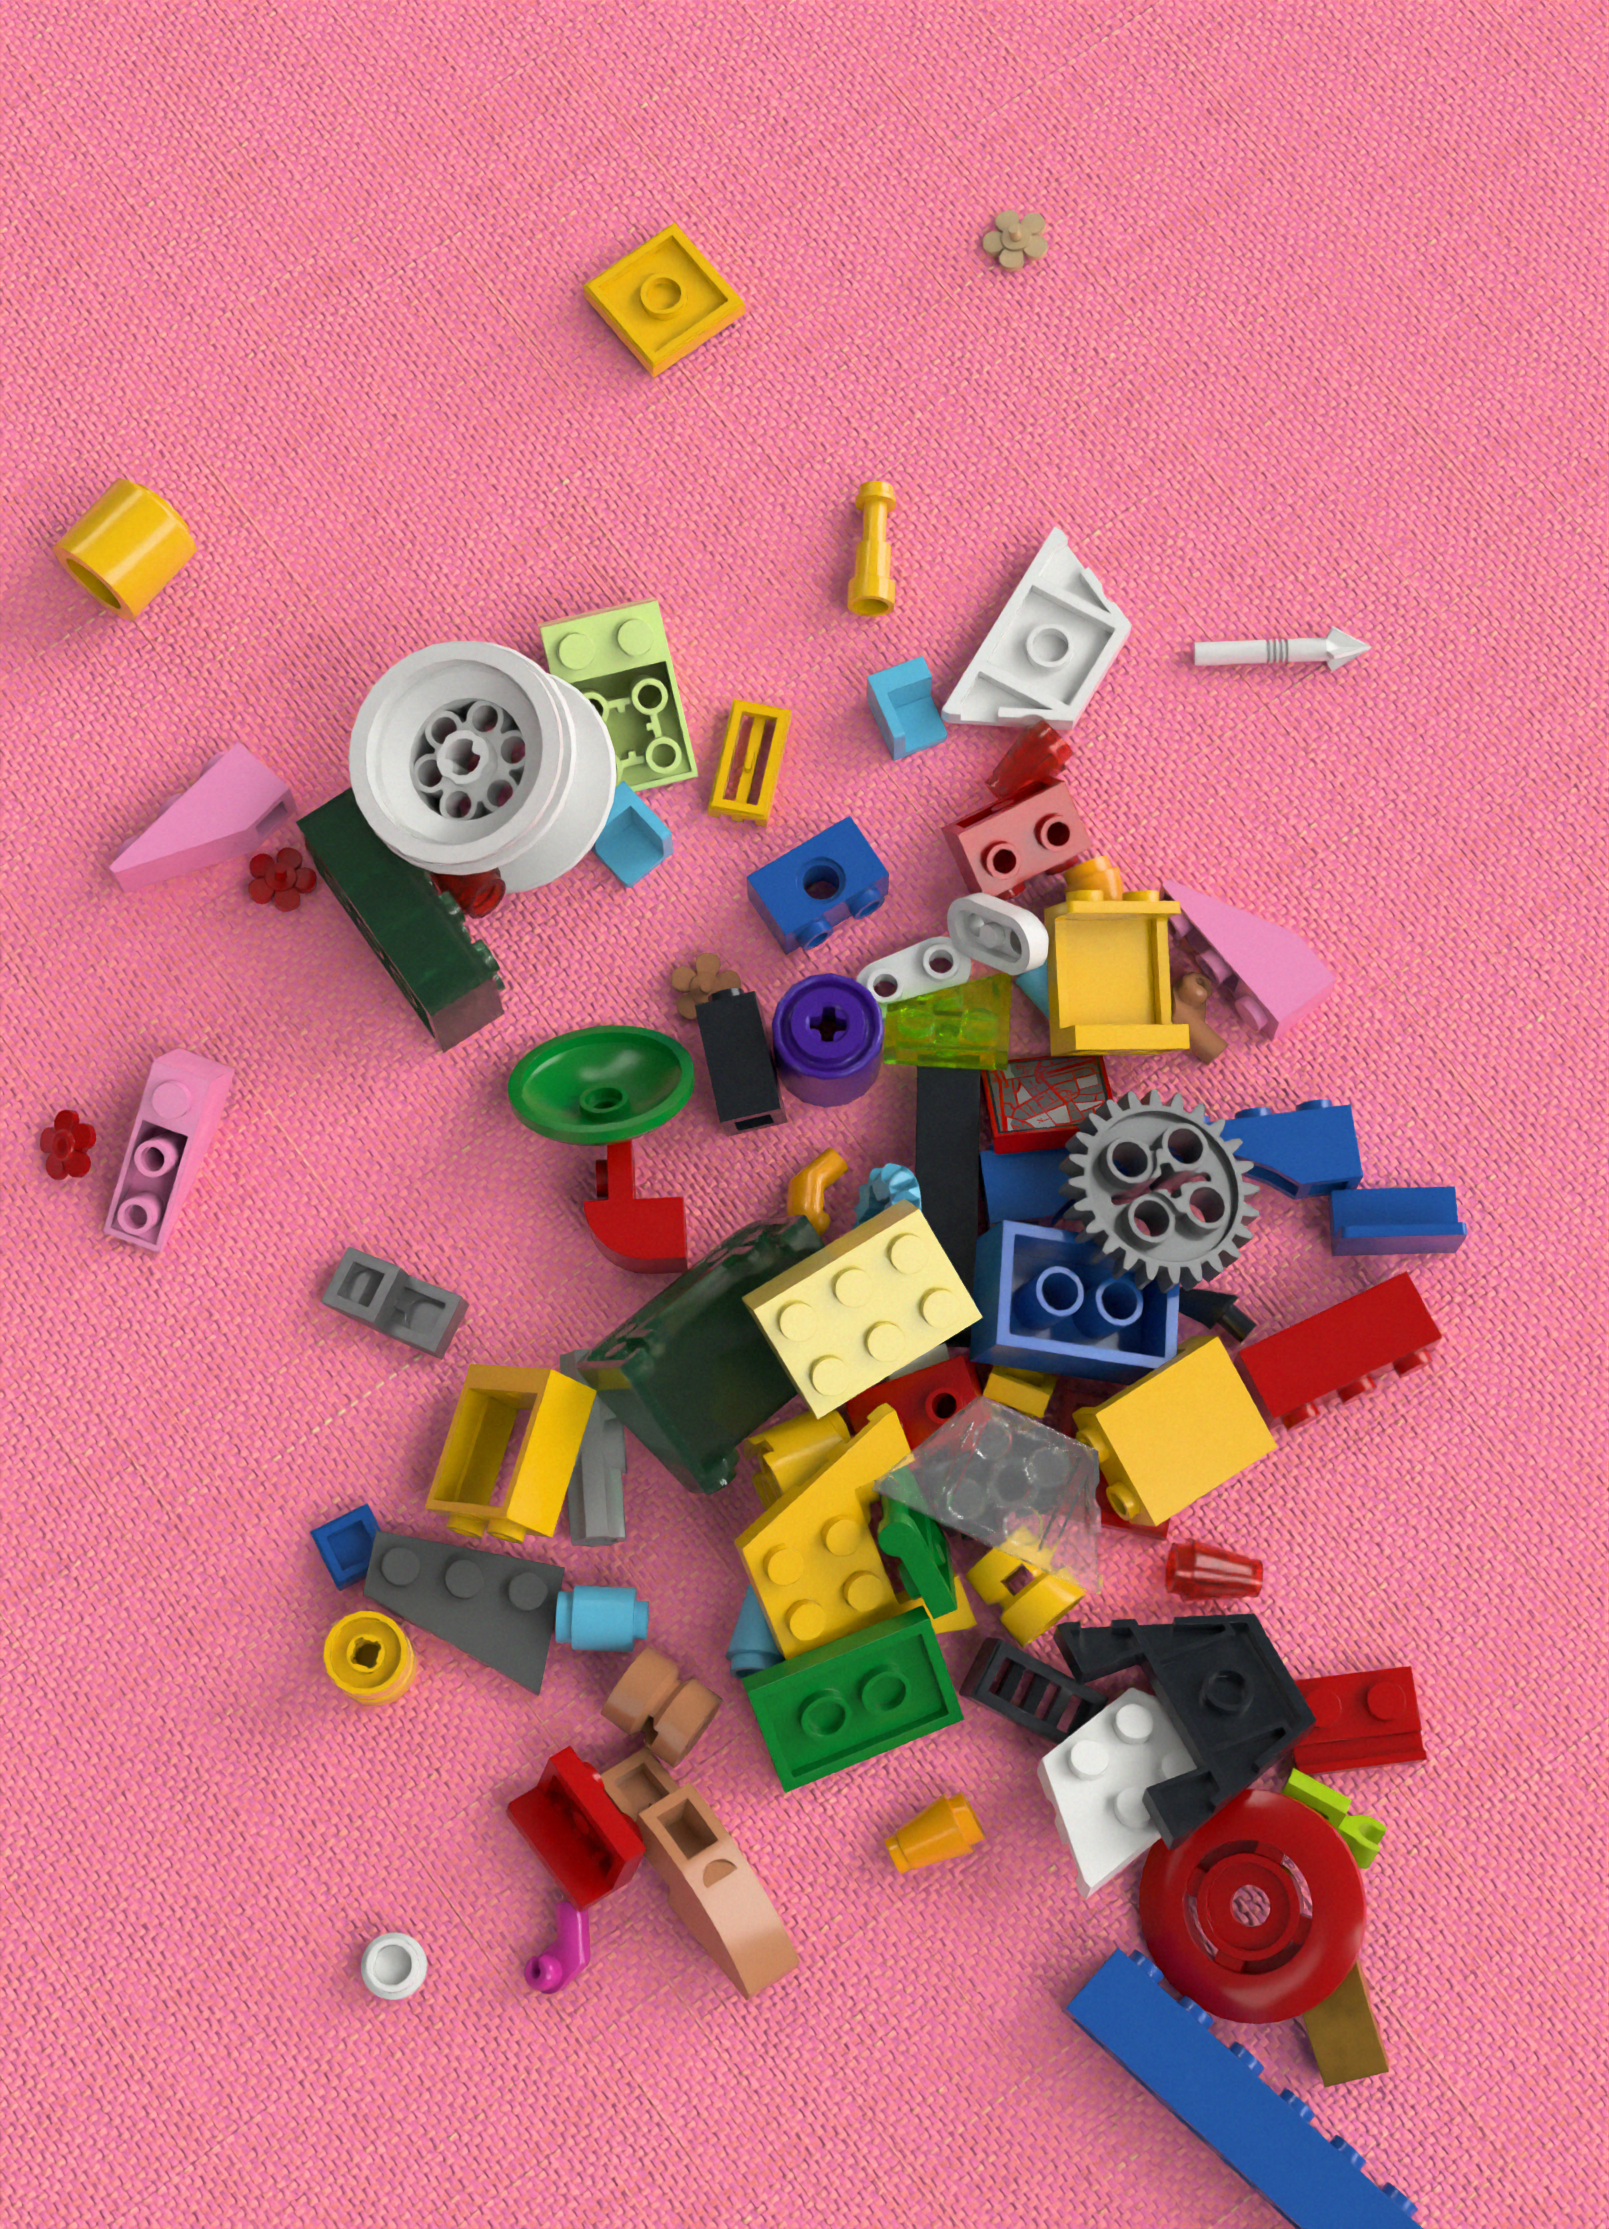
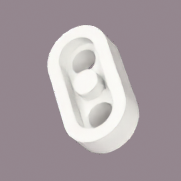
M977 892L956 899L951 903L947 913L948 931L956 948L965 956L1010 975H1019L1037 969L1044 964L1048 954L1049 937L1043 923L1032 912L983 892Z
M943 936L932 937L867 965L859 973L856 981L872 993L881 1008L883 1025H893L961 995L969 984L971 959L956 948L951 938ZM936 958H945L950 961L952 968L945 973H937L931 969L929 964ZM887 981L892 983L897 990L889 997H882L874 991V987L880 982Z

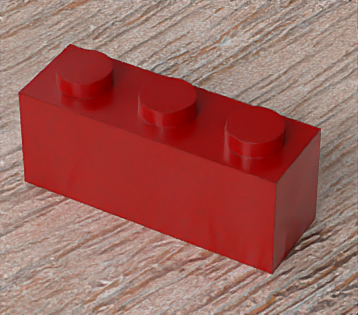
M1405 1271L1238 1351L1233 1365L1268 1430L1283 1424L1286 1431L1291 1432L1321 1416L1317 1407L1337 1397L1340 1398L1343 1405H1347L1377 1389L1373 1380L1393 1370L1396 1371L1399 1378H1403L1429 1365L1433 1361L1429 1353L1434 1351L1443 1337L1408 1272Z

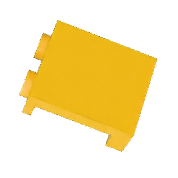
M1079 890L1067 892L1066 902L1044 909L1045 928L1049 937L1046 960L1051 1056L1165 1055L1190 1049L1189 1024H1172L1167 922L1170 917L1181 914L1180 901H1159V891L1154 890L1122 893V901H1103V891Z
M1218 1336L1189 1337L1177 1345V1356L1102 1404L1096 1407H1082L1072 1414L1080 1430L1076 1433L1080 1449L1090 1462L1099 1465L1110 1485L1106 1488L1110 1504L1122 1519L1129 1520L1132 1524L1158 1526L1278 1447Z

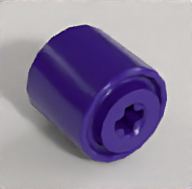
M833 973L812 975L792 985L777 1003L772 1021L773 1054L776 1072L786 1090L804 1103L823 1108L847 1105L865 1095L878 1078L883 1060L884 1046L882 1011L872 993L853 978ZM828 1020L835 1021L836 1026L846 1027L845 1031L835 1032L833 1041L830 1042L821 1041L820 1031L810 1029L811 1025H820L822 1021Z

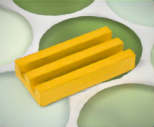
M733 699L709 800L708 816L720 818L722 814L731 816L732 821L744 823V819L755 821L757 826L767 827L791 724L792 710ZM743 717H754L735 801L726 800L725 794ZM767 720L774 721L776 726L758 804H748Z

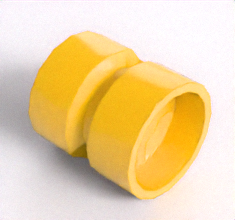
M1029 1524L1024 1525L1004 1539L979 1560L965 1575V1579L987 1605L999 1604L1002 1607L1000 1621L1022 1648L1054 1626L1086 1596L1084 1590L1064 1566L1052 1568L1049 1565L1048 1561L1051 1551ZM1025 1569H1028L1035 1579L1016 1594L1009 1583Z
M359 1611L345 1616L332 1627L325 1640L323 1660L328 1675L350 1699L364 1706L380 1707L397 1701L409 1690L416 1677L417 1657L413 1644L393 1619L379 1612Z

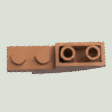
M646 1747L600 1774L604 1783L605 1794L620 1813L628 1814L639 1827L643 1837V1845L647 1849L644 1857L670 1888L666 1900L667 1903L746 2001L798 1968L800 1960L768 1895L732 1837L691 1782L679 1787Z

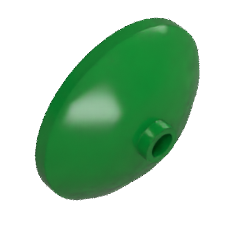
M596 1026L562 1034L542 1043L527 1053L518 1062L510 1075L508 1094L510 1106L516 1118L527 1128L539 1135L569 1145L603 1146L642 1137L670 1121L690 1099L695 1086L693 1061L687 1050L679 1042L663 1033L636 1026Z

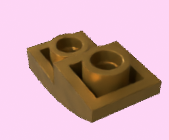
M1359 1956L1348 1976L1336 1991L1318 2006L1303 2013L1325 2088L1389 2072V2059L1369 2000L1370 1990Z

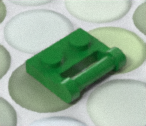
M904 1465L874 1480L881 1499L883 1516L878 1524V1542L884 1553L901 1558L903 1563L898 1565V1570L907 1593L913 1601L922 1598L933 1619L957 1610L950 1544L910 1469Z

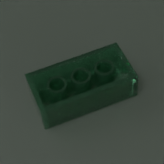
M352 787L296 821L312 865L443 1053L505 1014L499 993L506 988L497 973L500 970V966L482 939L471 943L472 939L463 925L466 922L464 914L447 890L439 894L430 878V875L433 874L432 871L414 866L392 852L375 834L357 805Z

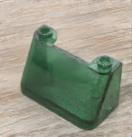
M806 1215L761 1219L737 1230L589 1350L576 1365V1369L587 1385L597 1390L596 1395L690 1493L710 1495L727 1486L737 1475L734 1467L740 1460V1453L736 1446L798 1394L743 1302L742 1297L825 1247V1244Z

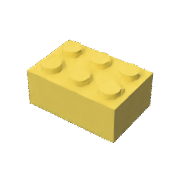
M902 1199L742 1297L743 1302L802 1401L817 1419L983 1318L922 1212L906 1199Z

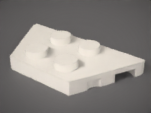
M1055 526L942 708V720L956 724L1073 730L1129 637L1132 625L1117 604L1105 597L1102 584L1089 567L1085 569L1068 547V538L1062 530Z
M1133 1687L1045 1755L1037 1768V1774L1045 1797L1055 1808L1056 1817L1054 1822L1062 1845L1068 1844L1078 1871V1876L1075 1880L1079 1893L1085 1899L1090 1897L1161 1838L1142 1802L1145 1789L1197 1769L1159 1699Z

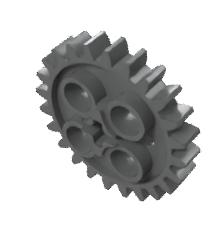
M1151 1089L1140 1101L1133 1091H1128L1117 1101V1104L1113 1100L1108 1099L1095 1111L1096 1114L1090 1113L1078 1125L1080 1132L1074 1134L1065 1144V1147L1072 1154L1068 1155L1058 1167L1061 1172L1072 1178L1068 1179L1058 1189V1195L1075 1199V1204L1063 1214L1064 1220L1082 1221L1085 1228L1075 1237L1074 1240L1077 1244L1093 1240L1098 1245L1091 1259L1094 1264L1101 1262L1109 1256L1115 1260L1112 1275L1114 1279L1117 1280L1130 1269L1135 1271L1136 1289L1142 1290L1156 1276L1161 1293H1167L1178 1282L1186 1291L1199 1284L1202 1278L1210 1282L1224 1271L1223 1267H1229L1240 1258L1241 1253L1238 1249L1253 1238V1234L1245 1226H1248L1259 1217L1260 1211L1244 1202L1249 1201L1260 1192V1188L1252 1183L1243 1182L1242 1176L1252 1169L1254 1164L1252 1161L1235 1160L1233 1153L1243 1142L1240 1138L1226 1142L1223 1141L1220 1137L1226 1123L1223 1118L1208 1126L1203 1122L1205 1114L1204 1104L1200 1103L1190 1113L1183 1111L1182 1094L1176 1093L1163 1106L1157 1089ZM1168 1146L1179 1152L1183 1163L1178 1162L1171 1155ZM1113 1159L1125 1166L1129 1177L1122 1175L1116 1169ZM1203 1176L1206 1181L1184 1183L1171 1195L1167 1188L1174 1187L1188 1178ZM1147 1187L1152 1191L1127 1204L1114 1205L1111 1201L1134 1198ZM1190 1204L1196 1206L1202 1212L1205 1222L1194 1216L1190 1209ZM1134 1217L1147 1225L1150 1236L1138 1229Z

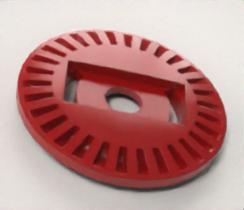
M1246 1788L1178 1848L1169 1851L1161 1837L1153 1844L1143 1867L1139 1888V1912L1142 1930L1148 1949L1160 1971L1182 1996H1188L1204 2011L1230 2021L1249 2024L1276 2023L1297 2017L1315 2008L1331 1996L1343 1983L1354 1966L1363 1944L1366 1928L1367 1901L1364 1882L1349 1846L1335 1827L1320 1813L1305 1803L1282 1793L1266 1789ZM1286 1856L1299 1868L1307 1882L1312 1900V1916L1303 1913L1304 1900L1300 1886L1292 1872L1283 1865ZM1243 1886H1256L1269 1899V1915L1265 1922L1259 1926L1245 1925L1234 1914L1232 1907L1233 1897ZM1189 1895L1197 1898L1198 1920L1208 1940L1218 1949L1215 1957L1207 1951L1189 1910Z

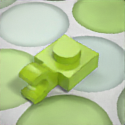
M1293 1768L1279 1793L1295 1798L1320 1813L1345 1840L1358 1867L1368 1870L1380 1850L1378 1844L1385 1835L1387 1828L1378 1820L1366 1815H1346L1352 1801L1351 1799Z

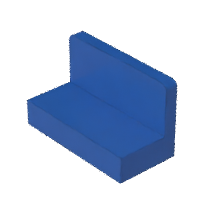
M1455 1186L1331 1190L1328 1195L1332 1256L1456 1253L1467 1237V1224L1465 1222H1458Z

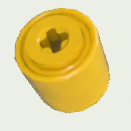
M117 478L54 545L52 550L65 570L91 596L121 618L133 621L196 553L197 547L189 534L190 531L187 524L163 498L144 485L135 484L127 479Z

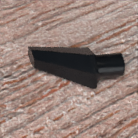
M1182 1286L1179 1287L1178 1312L1204 1324L1210 1330L1218 1323L1238 1342L1242 1343L1257 1326L1253 1320L1234 1305L1240 1298L1238 1294L1192 1288L1186 1291Z

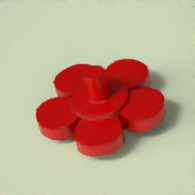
M288 847L281 849L277 853L276 864L268 854L261 853L254 856L250 861L249 870L256 879L252 880L248 885V894L254 902L266 904L274 897L275 907L282 912H289L299 907V893L308 894L315 890L317 875L311 868H301L302 855L298 850Z
M61 1110L58 1112L54 1120V1128L46 1127L41 1134V1150L44 1153H51L46 1160V1171L55 1180H63L68 1174L71 1177L82 1178L89 1172L91 1167V1160L87 1155V1151L95 1145L96 1132L91 1124L79 1123V1115L74 1110Z

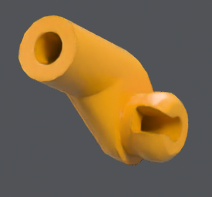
M831 1147L824 1150L798 1172L788 1184L786 1217L793 1228H798L804 1238H817L829 1228L830 1216L823 1211L824 1191L849 1171L845 1161Z

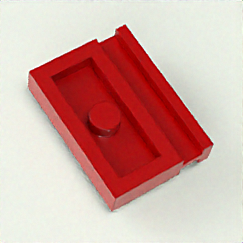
M1411 1666L1294 1680L1316 1718L1312 1732L1292 1749L1296 1770L1307 1776H1317L1420 1763L1427 1760L1426 1750L1423 1748L1422 1726Z

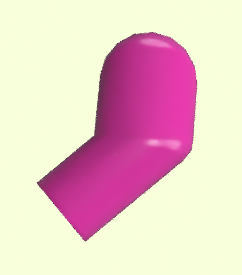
M570 1901L555 1904L557 1939L538 1957L532 1956L524 1968L525 1981L529 1987L543 1994H553L564 1990L590 1962L588 1909L578 1912Z

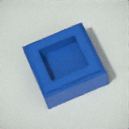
M368 1503L310 1531L339 1591L365 1579L367 1575L376 1530L381 1531Z

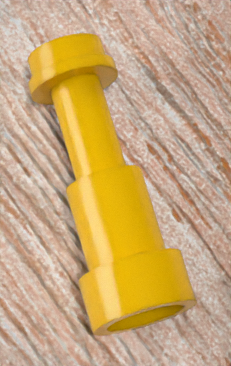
M868 481L859 486L858 495L855 497L856 508L863 512L862 541L856 545L854 578L848 582L847 608L857 615L878 617L891 613L895 606V583L890 579L891 546L886 542L887 513L896 508V498L892 485L882 481Z

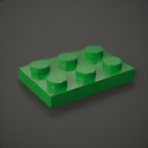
M923 1605L741 1679L784 1793L965 1720L931 1620Z

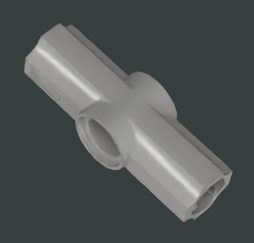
M597 1348L573 1350L572 1352L559 1355L561 1374L597 1390L568 1484L569 1533L572 1546H611L626 1541L622 1473H627L623 1417H618L616 1362L613 1350H599Z

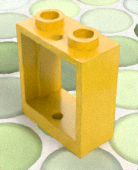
M470 1364L425 1509L448 1518L446 1529L471 1538L482 1539L485 1530L487 1534L517 1544H523L526 1535L552 1538L597 1390L552 1369ZM518 1409L532 1410L503 1506H491L489 1502Z

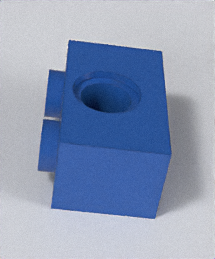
M851 816L844 818L746 877L749 900L786 955L799 947L803 951H808L819 946L832 935L834 926L851 916L855 920L869 916L885 902L884 896L888 895L889 872ZM823 881L832 884L837 889V892L827 899H815L809 896L805 890L809 885Z

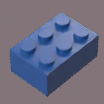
M1003 1220L976 1239L973 1302L983 1318L971 1325L969 1361L1132 1385L1177 1356L1180 1282L1169 1292L1161 1293L1155 1276L1153 1281L1142 1290L1136 1289L1135 1271L1129 1269L1120 1278L1114 1279L1112 1275L1115 1260L1108 1256L1101 1262L1094 1264L1091 1259L1098 1245L1093 1240L1077 1244L1074 1239L1079 1232Z

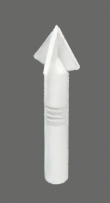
M1332 626L1326 637L1286 639V642H1284V639H1281L1280 642H1278V639H1275L1274 642H1272V639H1269L1268 642L1266 640L1194 642V665L1267 663V660H1269V663H1273V660H1275V663H1279V660L1283 663L1287 659V662L1326 661L1331 671H1334L1372 647Z

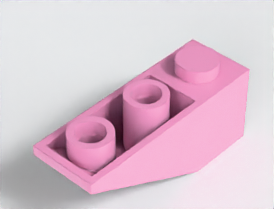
M237 742L227 753L219 752L214 755L202 768L200 779L184 794L178 793L169 798L160 808L157 820L141 836L134 835L128 838L116 851L113 858L114 862L108 869L118 887L126 894L256 851L298 808L290 788L243 745Z
M1168 879L1161 884L1159 901H1180L1181 914L1168 919V932L1176 939L1184 937L1198 953L1196 961L1201 971L1215 985L1223 983L1237 999L1235 1002L1236 1010L1254 1031L1262 1029L1273 1041L1329 998L1336 978L1297 933Z
M180 1048L153 1060L103 1229L104 1233L157 1253L163 1252L218 1127L235 1068Z

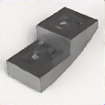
M349 1246L321 1299L325 1306L441 1360L470 1305L460 1295L412 1277L400 1266Z

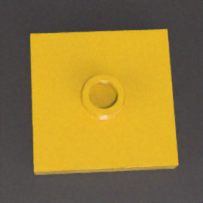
M675 222L582 286L584 297L654 378L745 314L744 301Z

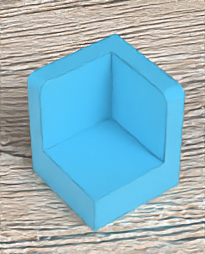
M923 656L867 676L866 700L893 761L944 743L947 739L946 728L931 697L932 675Z
M624 781L615 788L614 802L606 825L591 851L626 888H632L674 853L672 833Z

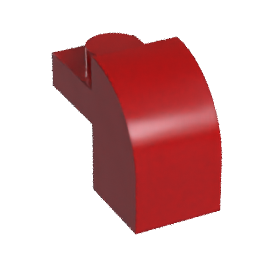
M632 1140L607 1145V1159L596 1160L595 1168L597 1197H608V1200L583 1201L589 1231L595 1245L609 1261L627 1271L640 1274L688 1272L687 1223L684 1196L636 1199L635 1155Z

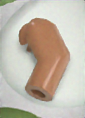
M1191 972L1186 974L1182 980L1176 981L1171 988L1172 1024H1189L1190 1050L1209 1066L1229 1044L1205 1022L1206 999L1212 995L1210 981L1200 973Z

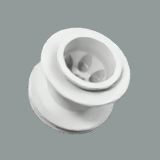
M451 641L433 644L409 654L392 666L372 687L359 709L351 732L348 755L350 782L357 805L375 834L392 852L412 865L440 873L460 886L481 893L506 895L530 891L553 882L571 870L593 847L606 825L614 802L617 779L615 751L607 726L595 706L577 688L555 675L546 673L537 663L514 649L492 642ZM525 743L526 753L524 758L517 763H512L511 753L516 745ZM477 754L480 756L478 766L473 771H470L468 769L469 762ZM511 785L513 795L500 807L498 795L504 787ZM470 797L471 808L468 814L463 816L459 802L463 798Z

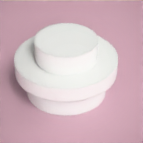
M396 1932L383 1934L374 1939L363 1954L361 1961L362 1978L369 1990L375 1995L387 2000L404 1999L414 1994L423 1984L427 1974V1957L422 1946L412 1937Z

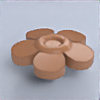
M702 953L696 958L695 969L697 975L691 968L680 966L671 977V984L676 991L688 993L683 995L677 1002V1010L685 1019H696L695 1005L709 1002L708 997L711 994L724 989L741 988L740 976L735 971L726 970L717 976L720 971L721 962L719 957L713 953Z

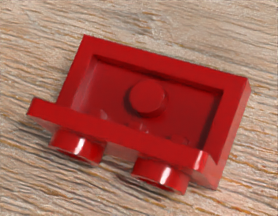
M571 1746L551 1756L547 1761L537 1786L511 1801L506 1809L508 1818L578 1912L585 1911L629 1883L647 1850L643 1845V1837L635 1821L628 1814L620 1813L605 1794L604 1783L598 1771L589 1762H582Z

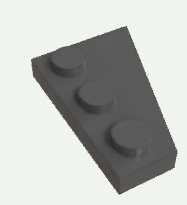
M376 1530L363 1589V1597L424 1632L433 1634L468 1654V1657L486 1667H491L519 1683V1686L539 1696L556 1615L558 1592L561 1590L565 1567Z

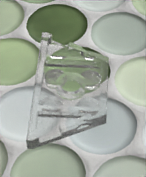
M977 1396L882 1475L872 1488V1491L1090 1594L1100 1595L1102 1591L1103 1574L1098 1573L1096 1535L1101 1534V1510L1095 1498L1096 1487L1099 1484L1098 1451L985 1396Z

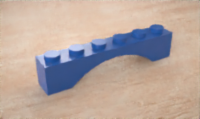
M1319 1099L1297 1105L1295 1107L1296 1111L1272 1114L1271 1109L1267 1107H1255L1237 1112L1234 1115L1235 1119L1225 1120L1224 1129L1220 1134L1223 1141L1226 1142L1240 1138L1243 1142L1233 1153L1235 1160L1252 1161L1254 1167L1243 1176L1267 1184L1293 1200L1328 1196L1331 1190L1357 1189L1363 1178L1351 1104L1333 1106L1331 1100ZM1204 1115L1203 1122L1208 1126L1214 1123L1210 1121L1209 1116ZM993 1143L989 1145V1150L980 1151L979 1183L986 1231L1003 1220L1053 1228L1063 1217V1214L1075 1204V1199L1058 1195V1189L1068 1179L1072 1178L1061 1172L1058 1167L1072 1153L1067 1148L998 1155L994 1153ZM1168 1146L1171 1155L1178 1162L1183 1163L1179 1152ZM1113 1159L1116 1169L1122 1175L1128 1177L1129 1174L1125 1166Z

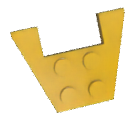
M887 1403L878 1406L867 1416L870 1422L848 1443L841 1440L826 1454L827 1463L800 1488L794 1484L734 1540L776 1647L786 1660L923 1605L931 1620L935 1634L969 1629L977 1625L960 1578L954 1571L957 1610L933 1619L922 1598L913 1601L906 1589L897 1594L893 1592L855 1494L856 1489L914 1461L897 1413Z

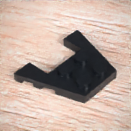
M1255 1613L1174 1617L1172 1624L1138 1625L1136 1619L1112 1620L1109 1627L1081 1628L1080 1621L1064 1622L1056 1626L1053 1639L1079 1686L1134 1665H1139L1195 1763L1197 1769L1147 1787L1142 1798L1145 1808L1169 1851L1183 1844L1312 1732L1316 1723L1314 1714Z

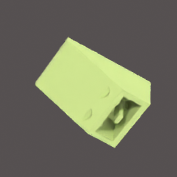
M654 597L644 598L537 624L549 674L555 675L577 688L595 706L607 726L615 751L617 773L615 788L624 781L634 792L699 777L657 599Z

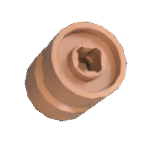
M648 1646L638 1655L618 1681L603 1705L601 1715L629 1736L639 1732L645 1734V1747L670 1766L676 1768L706 1731L721 1707L723 1698L695 1678L682 1682L678 1679L679 1667L651 1646Z

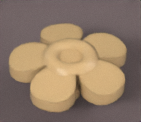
M1004 211L995 220L998 231H991L983 238V247L986 254L992 257L999 256L1001 267L1007 271L1021 269L1025 262L1023 255L1031 261H1038L1048 251L1047 240L1041 236L1046 230V223L1044 218L1035 212L1025 215L1020 223L1019 216L1015 211Z

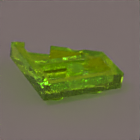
M1003 972L887 1004L883 1064L1007 1070L1012 975Z

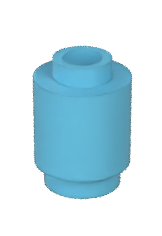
M575 1585L574 1591L558 1592L556 1643H571L572 1650L634 1652L635 1639L647 1640L649 1601L637 1600L636 1587Z

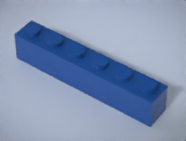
M1119 1948L1116 1949L1062 2010L1069 2019L1295 2229H1423L1412 2219L1418 2208L1401 2191L1389 2182H1386L1379 2189L1360 2171L1367 2162L1350 2144L1338 2135H1335L1330 2142L1327 2141L1309 2124L1316 2116L1315 2113L1287 2088H1284L1279 2095L1276 2094L1258 2077L1265 2069L1264 2066L1238 2042L1234 2041L1227 2048L1212 2035L1208 2029L1215 2023L1214 2020L1188 1996L1184 1995L1179 2002L1173 1999L1158 1985L1165 1977L1164 1974L1138 1950L1134 1949L1127 1956Z

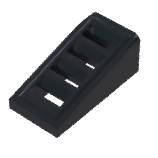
M987 1637L982 1643L959 1690L960 1696L1056 1745L1062 1743L1101 1712L1109 1700L1105 1695L1084 1684L1079 1686L1075 1679L999 1638ZM1005 1661L1009 1663V1666L995 1694L988 1690L1002 1662ZM1027 1672L1033 1675V1678L1017 1707L1010 1702L1024 1673ZM1051 1684L1057 1690L1041 1720L1035 1717L1034 1714L1048 1685ZM1071 1696L1080 1699L1081 1702L1065 1733L1056 1727Z

